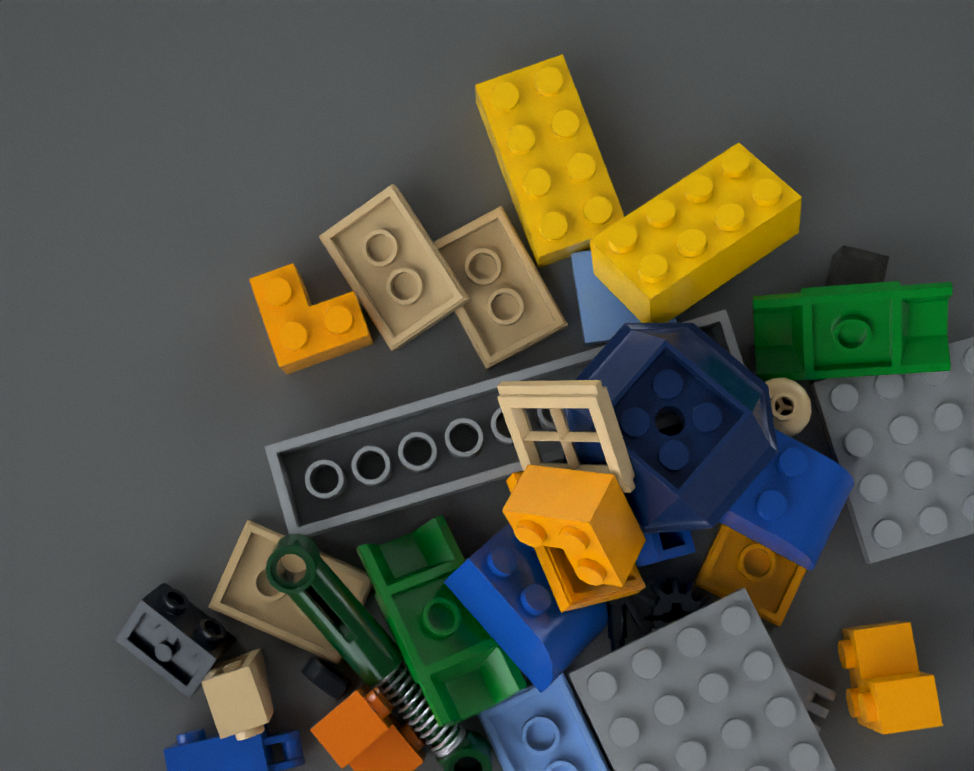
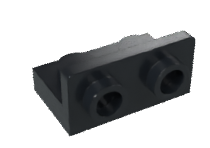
M162 583L141 599L115 639L189 699L202 686L201 682L209 671L236 642V638L226 631L225 627L218 620L207 616L193 605L185 594L166 583Z

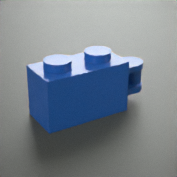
M267 723L264 724L265 730L262 733L240 741L236 740L235 735L220 739L219 734L206 736L205 728L177 734V743L163 750L167 771H281L303 765L306 762L299 729L269 735ZM272 744H282L283 760L274 761Z

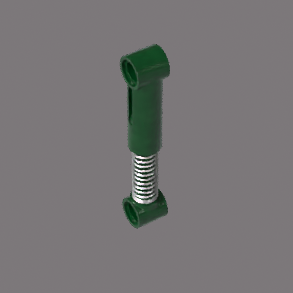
M288 534L281 538L274 546L265 568L266 576L271 586L279 592L287 594L368 687L373 685L375 687L382 686L381 693H388L386 699H393L392 706H399L398 713L405 712L403 719L410 718L409 725H416L414 731H421L420 738L427 737L425 743L427 745L432 744L431 751H434V754H436V760L444 768V771H492L491 746L484 736L478 732L464 729L462 726H458V723L439 728L419 683L415 684L411 674H409L410 671L407 669L406 663H401L403 656L397 644L320 557V550L316 543L308 536L302 534ZM288 554L297 555L305 562L306 569L296 573L288 571L283 566L281 557ZM467 756L474 757L480 761L477 766L467 769L460 767L456 762L460 758Z

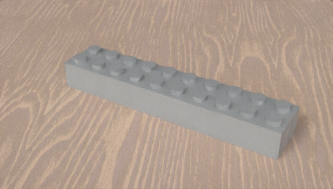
M726 309L682 322L694 323L744 365ZM604 346L264 446L288 533L313 537L509 478L515 472L523 471L497 399L500 395L497 385L502 381L575 380ZM525 408L533 431H556L549 408ZM664 412L655 417V424L660 432L682 426L680 419L673 413ZM537 441L544 462L560 463L564 461V453L560 441Z

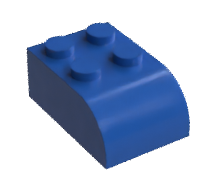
M775 429L778 453L718 522L801 567L812 571L820 558L855 482L848 471L832 459Z
M510 523L470 556L444 581L447 587L540 693L546 690L600 635L607 625L608 611L605 602L560 612L534 547L520 542L515 536Z

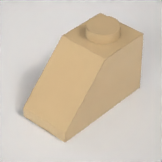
M261 648L218 662L205 676L201 684L220 739L235 735L236 740L240 741L262 733L265 730L264 724L269 723L274 710Z

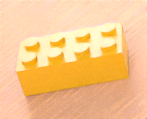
M563 54L476 84V104L537 268L569 258L571 253L591 250L590 239L625 216Z
M738 142L591 238L590 247L593 273L642 323H667L797 235L800 229L802 197Z

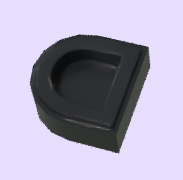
M316 656L311 657L302 669V673L307 679L335 701H339L352 685L349 678Z

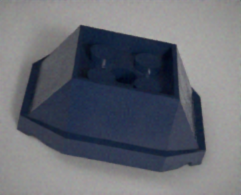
M624 323L575 379L601 380L602 386L607 387L635 473L633 481L636 488L631 493H624L644 535L712 529L778 453L768 385L694 323ZM563 408L571 431L596 432L589 408ZM664 412L675 414L681 421V432L674 436L662 434L656 427L655 417ZM575 442L581 463L607 464L600 442ZM564 454V463H567V460H566V457H565V454Z

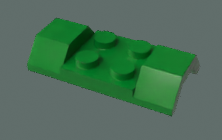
M899 281L809 287L801 288V293L753 296L752 308L757 377L766 382L772 378L783 377L795 381L950 371L951 361L947 337L948 300L953 293L952 283L900 285Z
M443 514L434 517L414 532L381 545L366 543L357 547L356 551L376 591L374 597L415 684L419 683L439 728L455 725L495 707L527 687L518 666L444 583L465 562V559Z

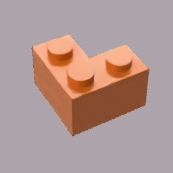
M366 683L362 684L310 729L341 769L349 764L354 771H414L425 760L426 755L421 750L426 745L424 739L420 738V734L414 731V727L409 725V722L403 727L391 713L395 706H392V700L386 699L387 694L381 693L380 686L371 689Z

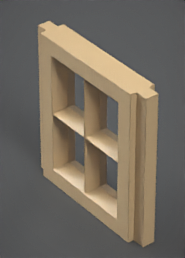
M601 380L502 381L497 385L500 394L497 399L523 471L529 464L613 474L623 493H631L636 488L633 481L635 473L607 387L602 386ZM525 408H549L556 431H533ZM563 408H589L596 432L571 431ZM537 441H560L567 463L544 462ZM575 442H600L607 464L581 463Z

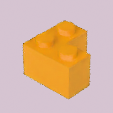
M294 263L249 278L278 365L287 375L374 344L361 305L354 291L312 305L301 273Z
M528 464L502 509L514 530L515 536L520 542L532 547L542 545L563 549L579 580L590 585L607 584L623 587L646 541L613 474Z
M897 620L842 628L843 640L838 641V654L843 669H849L852 688L846 689V701L851 717H857L858 724L883 735L943 726L934 675L919 671L911 622Z

